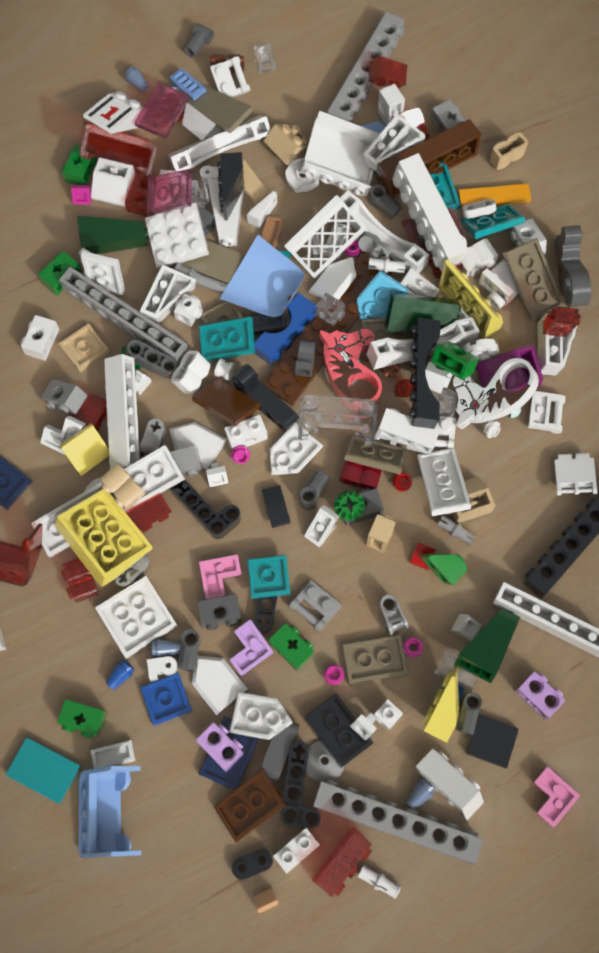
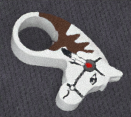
M510 359L500 366L486 388H482L475 383L470 376L462 380L455 376L453 386L459 398L455 410L460 416L456 426L459 429H463L470 423L492 421L522 407L538 387L539 379L534 368L524 359ZM517 368L528 369L530 371L528 384L521 390L507 392L505 388L507 375Z

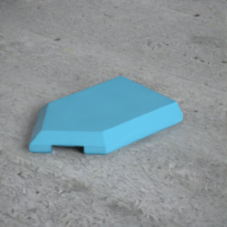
M379 271L357 297L358 310L361 313L359 315L360 322L362 319L386 318L391 291L408 293L409 290L383 271Z

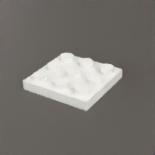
M196 202L145 218L158 270L161 269L162 265L170 267L177 263L209 255Z
M147 576L95 607L126 659L151 644V641H155L177 627L176 622Z

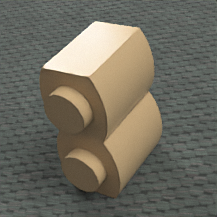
M516 133L510 136L507 141L499 142L493 147L490 157L491 164L496 170L507 167L510 162L521 159L525 154L529 141L522 133Z
M118 463L100 478L103 482L101 485L108 494L112 492L116 496L114 501L121 508L125 506L130 509L146 494Z

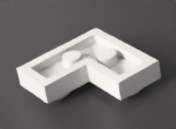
M68 416L65 418L62 431L51 425H46L40 443L65 455L60 445L84 429L86 423Z

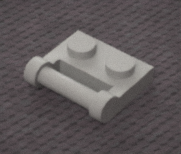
M311 580L291 602L289 608L292 611H297L315 626L314 629L320 632L342 605ZM302 601H305L309 606H311L320 615H322L323 619H317L300 603Z

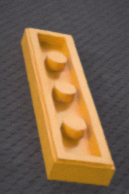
M529 184L461 189L458 191L461 208L466 204L486 199L495 200L496 205L531 201Z

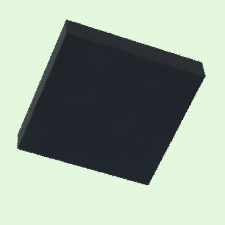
M479 715L467 755L507 769L519 729Z

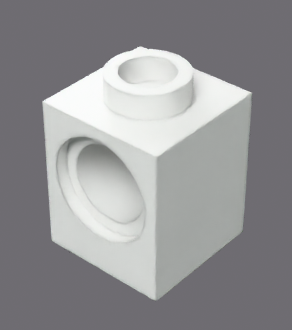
M389 700L374 714L377 718L376 721L387 731L403 715Z

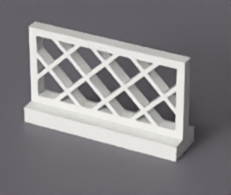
M336 195L285 247L313 278H316L367 227ZM342 208L347 211V220L337 219V213ZM327 222H334V232H324V225ZM337 222H347V233L337 232ZM350 222L358 223L362 227L356 233H349ZM314 235H321V245H311V238ZM324 235H334L333 245H324ZM337 235H346V243L344 245H336ZM301 248H308V258H300L296 252ZM311 248H321L320 258H311ZM323 248H333V255L330 258H323ZM310 260L320 261V268L315 273L310 269Z

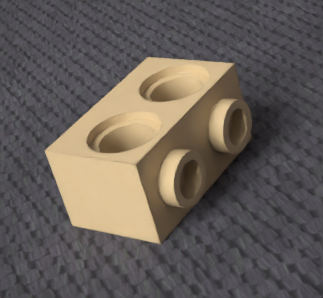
M377 514L369 532L366 546L384 553L393 534L396 522L387 515L380 516Z

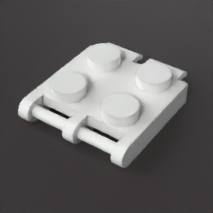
M575 453V459H572V454H558V460L554 461L557 496H561L562 493H575V495H579V493L593 492V494H597L594 458H590L589 453Z

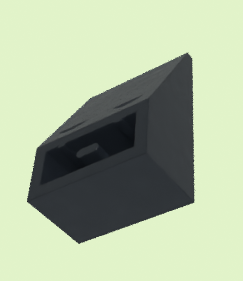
M242 152L220 153V161H217L220 213H224L225 220H228L244 190Z

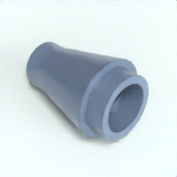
M134 66L129 68L125 73L126 81L142 93L147 91L149 85L140 70Z
M159 639L151 641L152 657L160 658L180 654V642Z
M423 778L417 782L406 803L413 810H416L434 796L433 793L436 789Z

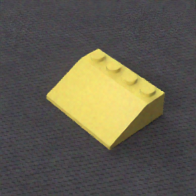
M448 259L444 261L438 288L447 299L456 300L469 317H473L480 331L479 337L487 339L501 329L503 323L501 315L491 308L490 302L480 295L478 288L468 281V277L464 272H461Z
M104 489L60 514L56 519L55 528L101 587L117 578L153 548L125 511L114 501V497Z

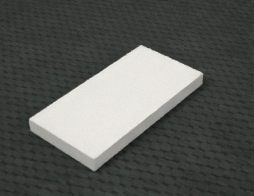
M455 448L417 455L432 516L471 509Z

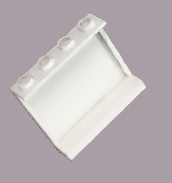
M319 111L314 121L300 173L305 174L307 177L321 180L326 184L337 186L342 190L351 191L358 196L366 197L372 188L370 183L374 170L365 164L363 154L380 134Z

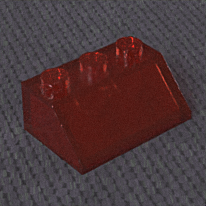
M352 827L312 878V881L331 897L334 894L338 896L346 886L343 884L348 876L352 878L359 868L356 866L361 859L365 861L371 854L372 850L370 847L372 844Z

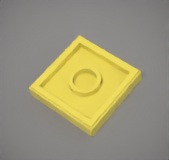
M89 424L60 445V448L81 476L109 457V448L92 424Z

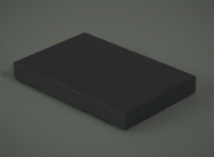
M337 693L304 717V720L340 768L344 767L374 743L370 737L364 740L350 727L356 719Z

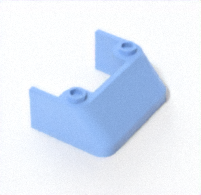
M108 766L85 770L80 774L78 850L81 858L141 855V850L130 851V839L126 834H121V791L126 790L131 782L129 772L141 771L140 766Z

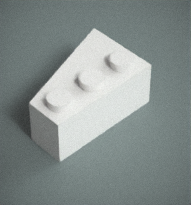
M397 114L364 152L365 164L378 173L379 164L383 160L390 159L399 152H404L413 145L424 142L425 134Z
M162 265L140 313L159 324L175 309L178 299H181L184 294L189 295L195 289L196 279Z
M545 314L538 322V362L542 374L556 376L564 368L572 340L576 334L577 325L581 318Z
M432 749L416 766L419 774L437 792L439 791L445 796L452 806L454 805L459 809L463 817L468 820L484 803L479 791L480 786L472 779L468 781L463 776L465 773L457 765L453 767L448 763L449 758L443 752L437 753Z

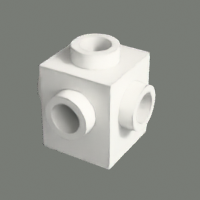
M184 294L176 302L174 310L175 319L192 327L195 320L199 319L202 315L201 301L193 295Z

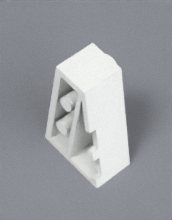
M386 408L373 440L378 442L379 439L390 441L389 444L396 446V443L407 445V449L430 454L434 449L441 428L414 427L409 415L401 414L397 409Z

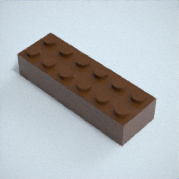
M468 119L464 122H459L450 129H445L434 137H429L420 144L413 145L404 152H399L390 159L383 160L379 164L378 184L384 186L386 193L392 198L400 195L399 188H396L393 183V175L398 162L418 153L429 174L444 172L445 169L443 166H440V163L447 165L449 170L477 156L481 139L480 131L471 119Z

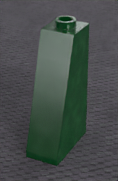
M77 216L81 249L85 248L90 253L103 254L148 246L147 239L150 238L148 229L144 228L143 221Z
M391 291L384 327L387 332L411 330L418 317L440 320V325L451 324L460 316L461 307L453 299Z
M502 608L460 652L454 665L492 683L501 666L520 617Z

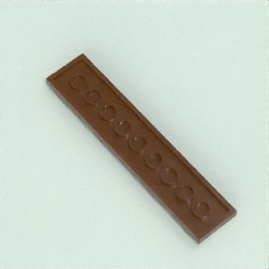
M362 252L354 263L357 277L337 303L329 300L324 302L317 311V315L307 324L263 382L275 395L292 407L324 365V344L319 338L320 331L322 330L329 334L336 330L348 333L359 319L361 313L358 310L357 297L377 273L381 271L368 269L369 259L371 258L370 253ZM388 271L386 274L391 276L393 272ZM301 340L316 342L312 377L295 375V366Z

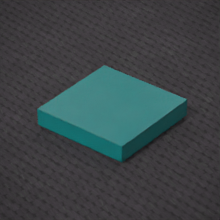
M286 555L247 559L251 599L291 595Z

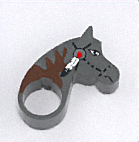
M580 225L563 226L560 235H557L554 240L560 289L567 307L587 306L591 299L590 276L580 261V243L582 241Z

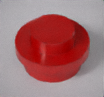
M406 473L397 474L393 479V486L400 492L408 491L412 486V479Z

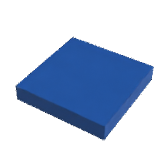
M179 673L140 687L153 726L192 712Z

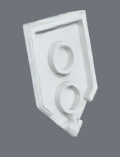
M353 257L329 265L308 291L309 294L337 303L357 277Z
M196 422L169 428L174 450L194 445L198 448L202 468L205 470L210 469L211 463L215 461L227 441V438Z
M294 423L270 448L271 475L299 473L320 451L323 445L297 423Z
M197 656L196 668L192 676V685L217 716L237 699L238 692L245 693L248 689L224 658Z
M238 692L229 732L270 740L293 722L277 698Z

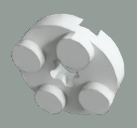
M304 158L291 161L285 172L287 184L296 193L310 191L319 185L318 179L307 176L300 177Z
M493 339L476 340L474 345L468 343L462 347L465 351L478 357V361L481 362L499 353L498 342L496 343Z

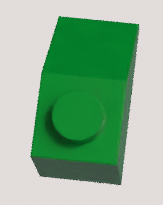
M424 553L420 555V558L444 584L453 586L468 570V567L464 564L465 560L458 554Z

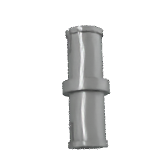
M445 515L441 517L442 521H439L437 526L451 533L452 537L456 536L469 546L473 541L466 536L473 540L477 536L463 528L461 523L457 524Z

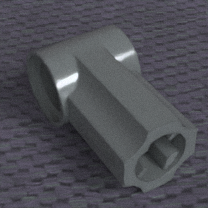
M197 23L192 30V36L183 47L184 52L191 58L196 57L205 44L211 43L214 31Z
M380 184L372 186L368 199L370 205L378 207L391 219L395 218L402 209V206L386 193L384 186Z
M316 470L306 487L301 490L300 505L303 509H313L318 498L329 483L330 478L322 471ZM311 496L313 499L306 501L304 497Z
M188 629L181 636L182 643L177 669L195 671L201 639L198 632ZM190 635L196 636V641L193 644L186 643V639Z
M471 692L462 698L456 731L474 735L479 709L482 706V699L479 694ZM468 697H473L476 700L477 705L475 708H470L467 705Z

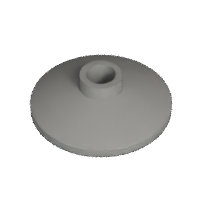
M321 741L315 742L309 747L306 772L312 779L318 782L326 783V780L334 781L343 772L344 767L340 768ZM327 757L329 760L328 764L323 765L320 761L321 758Z

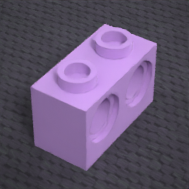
M534 671L515 692L544 720H547L566 700L562 697L563 694L556 687L552 688L547 683L548 680L541 673L537 674ZM530 682H534L537 684V692H533L530 690ZM545 697L552 698V707L545 704Z
M213 722L196 741L227 772L244 754L241 751L243 746L235 738L232 741L228 738L227 734L229 732L221 723L217 726ZM212 733L220 735L219 741L215 744L209 742V736ZM226 748L234 749V756L230 759L223 757V751Z

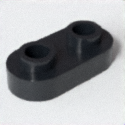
M259 849L239 857L232 864V873L238 879H246L264 872L272 866L273 856L268 850ZM260 856L266 857V863L263 865L258 862ZM240 864L246 865V871L243 873L238 870Z

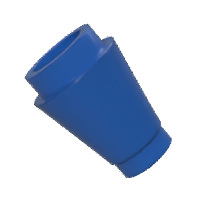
M123 659L121 662H117L105 683L115 690L133 675L132 673L135 669Z

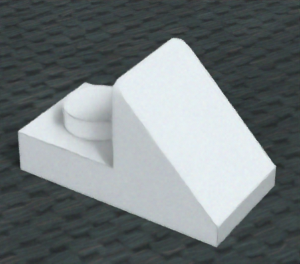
M323 505L304 537L320 548L337 526L335 523L339 516Z

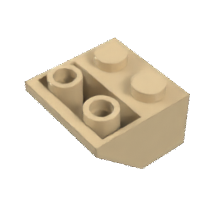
M275 124L264 142L285 164H290L295 159L305 157L309 138L301 133V129L296 125Z
M479 477L464 481L471 509L452 512L454 521L457 524L491 513L496 506L489 488Z

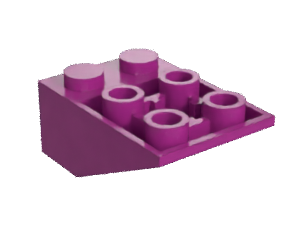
M534 346L514 349L477 363L476 367L482 388L488 386L504 362L513 358H520L529 362L536 371L539 379L538 389L543 381V376ZM526 368L512 370L505 380L507 392L523 389L529 382L530 371Z

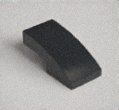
M281 486L263 489L262 494L271 527L275 528L290 524Z

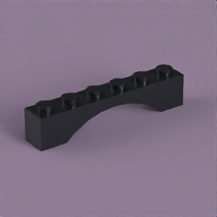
M418 317L416 323L411 327L413 340L410 350L413 352V357L410 361V368H413V373L410 376V385H413L409 398L412 402L409 418L412 419V426L435 429L440 421V403L429 388L426 379L425 363L429 351L435 347L440 338V320Z

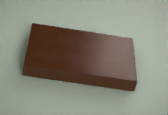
M218 378L192 396L193 402L233 426H237L260 408L258 401Z
M262 769L217 803L214 808L236 843L287 806L265 769Z

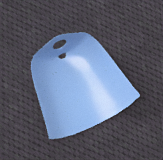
M257 235L220 299L267 316H280L290 303L305 276L296 264L271 246L261 236Z

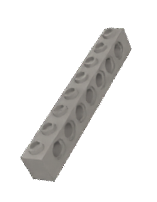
M388 12L385 13L327 114L351 123L353 122V116L355 113L358 114L361 102L366 100L370 87L373 88L376 76L381 74L383 64L388 62L392 49L395 50L398 44V38L402 37L405 32V27H403L404 19Z
M69 267L59 279L63 291L137 340L174 358L178 366L180 365L183 356L188 351L187 343L72 267Z
M326 780V783L321 782L314 808L476 865L483 839L478 837L479 833L466 829V833L459 831L457 825L446 822V825L437 823V818L426 815L425 818L417 816L418 811L406 808L405 811L397 809L398 804L386 801L383 804L377 801L378 797L366 794L365 797L358 795V790L347 786L345 790L338 788V783L331 780ZM339 793L343 796L344 802L342 805L337 806L333 804L332 796ZM356 800L361 801L364 806L363 811L360 813H356L352 809V803ZM376 807L381 808L383 811V817L380 820H376L372 816V810ZM396 814L403 818L401 827H396L392 823V818ZM415 822H420L423 825V832L421 834L413 832L412 826ZM435 829H440L443 832V839L439 842L433 838V831ZM456 836H460L464 842L460 849L453 845V840Z

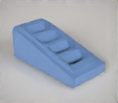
M182 68L170 76L172 86L176 87L179 92L193 101L207 91L203 85Z

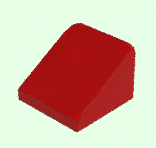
M418 542L410 564L428 570L429 566L420 558V555L435 553L436 549Z

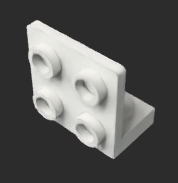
M504 259L491 271L486 268L482 272L479 284L491 293L493 291L499 294L505 301L504 306L519 294Z

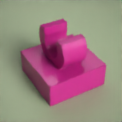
M72 185L73 204L91 205L90 185Z

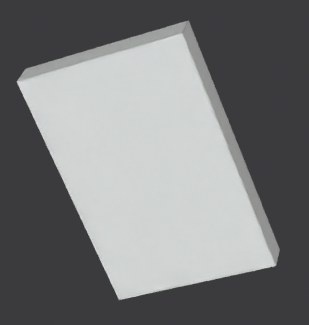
M83 251L81 260L86 277L109 293L124 295L125 287L119 260Z

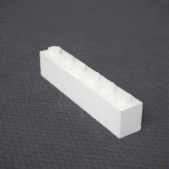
M120 354L104 359L110 469L117 463L125 469L140 460L134 358Z
M503 582L492 605L511 611L519 616L520 619L599 658L598 628Z

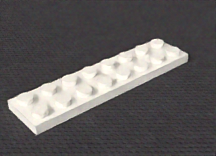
M166 445L125 468L126 472L146 494L130 509L125 506L122 509L125 513H128L185 480ZM103 482L31 523L48 557H53L70 547L55 528L57 516L103 490L101 486Z

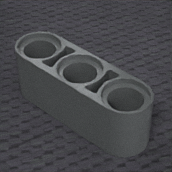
M139 340L130 341L125 349V355L133 357L135 364L163 378H171L178 367L174 358ZM130 348H136L139 353H132ZM147 357H153L155 362L148 361ZM164 365H169L172 371H167Z
M293 722L272 737L260 770L265 769L269 777L275 781H279L289 756L290 747L294 743L300 727L298 723Z

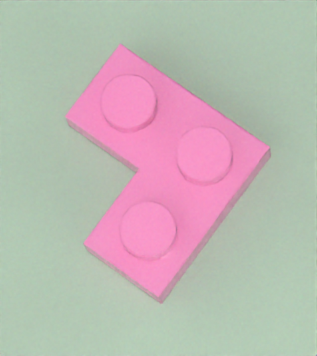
M238 554L199 562L206 600L226 596L223 578L242 575Z
M547 766L533 782L549 797L536 814L554 828L580 795Z

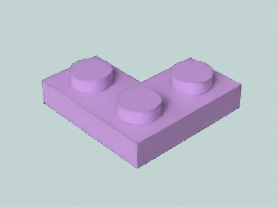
M251 619L234 631L245 646V649L232 657L230 661L240 676H243L273 654L274 651Z

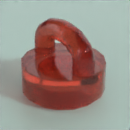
M400 379L395 386L394 393L397 397H410L413 385H410L409 379Z

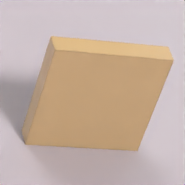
M89 323L58 343L79 372H82L110 353L109 348Z

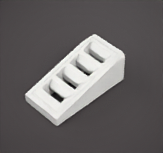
M273 191L247 213L249 224L261 228L267 215L271 213L277 204V192Z

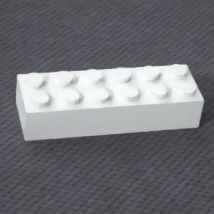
M419 153L399 161L393 175V183L396 188H399L401 199L409 208L410 217L416 221L417 230L420 235H423L425 246L433 255L434 264L442 271L444 261L447 259L454 265L461 263L468 252V248Z

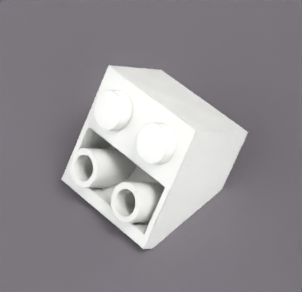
M99 158L93 173L91 199L125 207L136 178L133 166Z

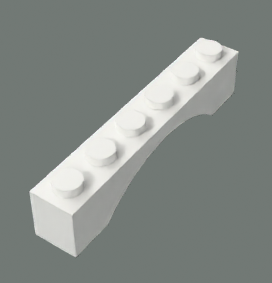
M259 115L241 123L231 134L222 131L168 154L167 158L172 170L180 173L223 151L267 136L271 131L267 117Z
M346 191L340 197L367 227L362 235L365 233L377 235L382 242L390 246L391 254L389 256L393 260L406 262L405 269L409 271L412 268L417 273H420L427 266L429 259L427 252L417 244L405 241L387 230L373 217L363 202L354 194ZM342 208L337 215L347 220V211ZM350 222V225L357 231L362 228L358 223Z
M473 317L457 320L442 328L438 342L429 351L427 356L433 355L436 346L447 341L460 348L468 343L470 345L474 344L480 331ZM384 338L372 341L367 356L373 369L410 361L413 357V352L410 350L413 339L396 340Z

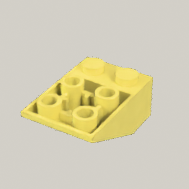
M454 667L452 672H447L442 684L444 689L439 688L432 704L434 707H429L423 721L426 724L425 732L446 743L457 724L459 715L457 667Z

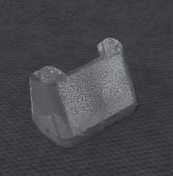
M318 395L303 396L299 406L298 440H308L310 433L318 434V427L356 430V437L362 436L365 440V445H374L378 405L371 399Z

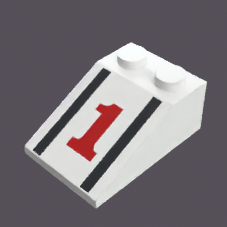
M117 91L105 96L85 112L83 117L112 134L140 128L146 108L141 106L140 102L127 98L125 93Z

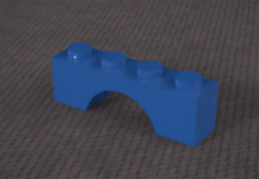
M300 293L288 305V315L291 319L289 326L279 333L264 332L255 342V354L269 365L280 359L285 348L288 349L292 345L294 338L300 335L305 329V325L311 322L317 315L316 305Z

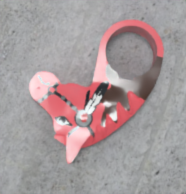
M361 329L353 333H344L336 330L329 334L321 330L319 338L324 344L323 359L325 369L335 393L345 404L354 410L366 411L372 409L379 401L382 383L373 371L357 360L362 352H368L370 343L375 339L373 332L368 329ZM366 380L375 387L376 395L369 400H358L350 394L348 386L351 384V381Z

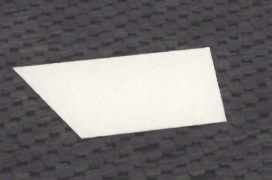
M186 103L182 125L203 140L216 124L189 103Z

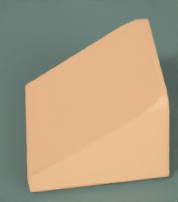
M273 888L254 896L257 910L260 913L279 903Z

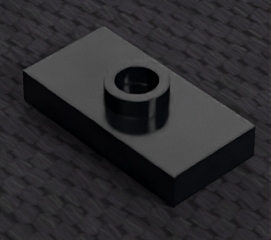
M284 312L276 317L264 314L248 316L253 318L254 335L263 334L264 332H281L287 328Z

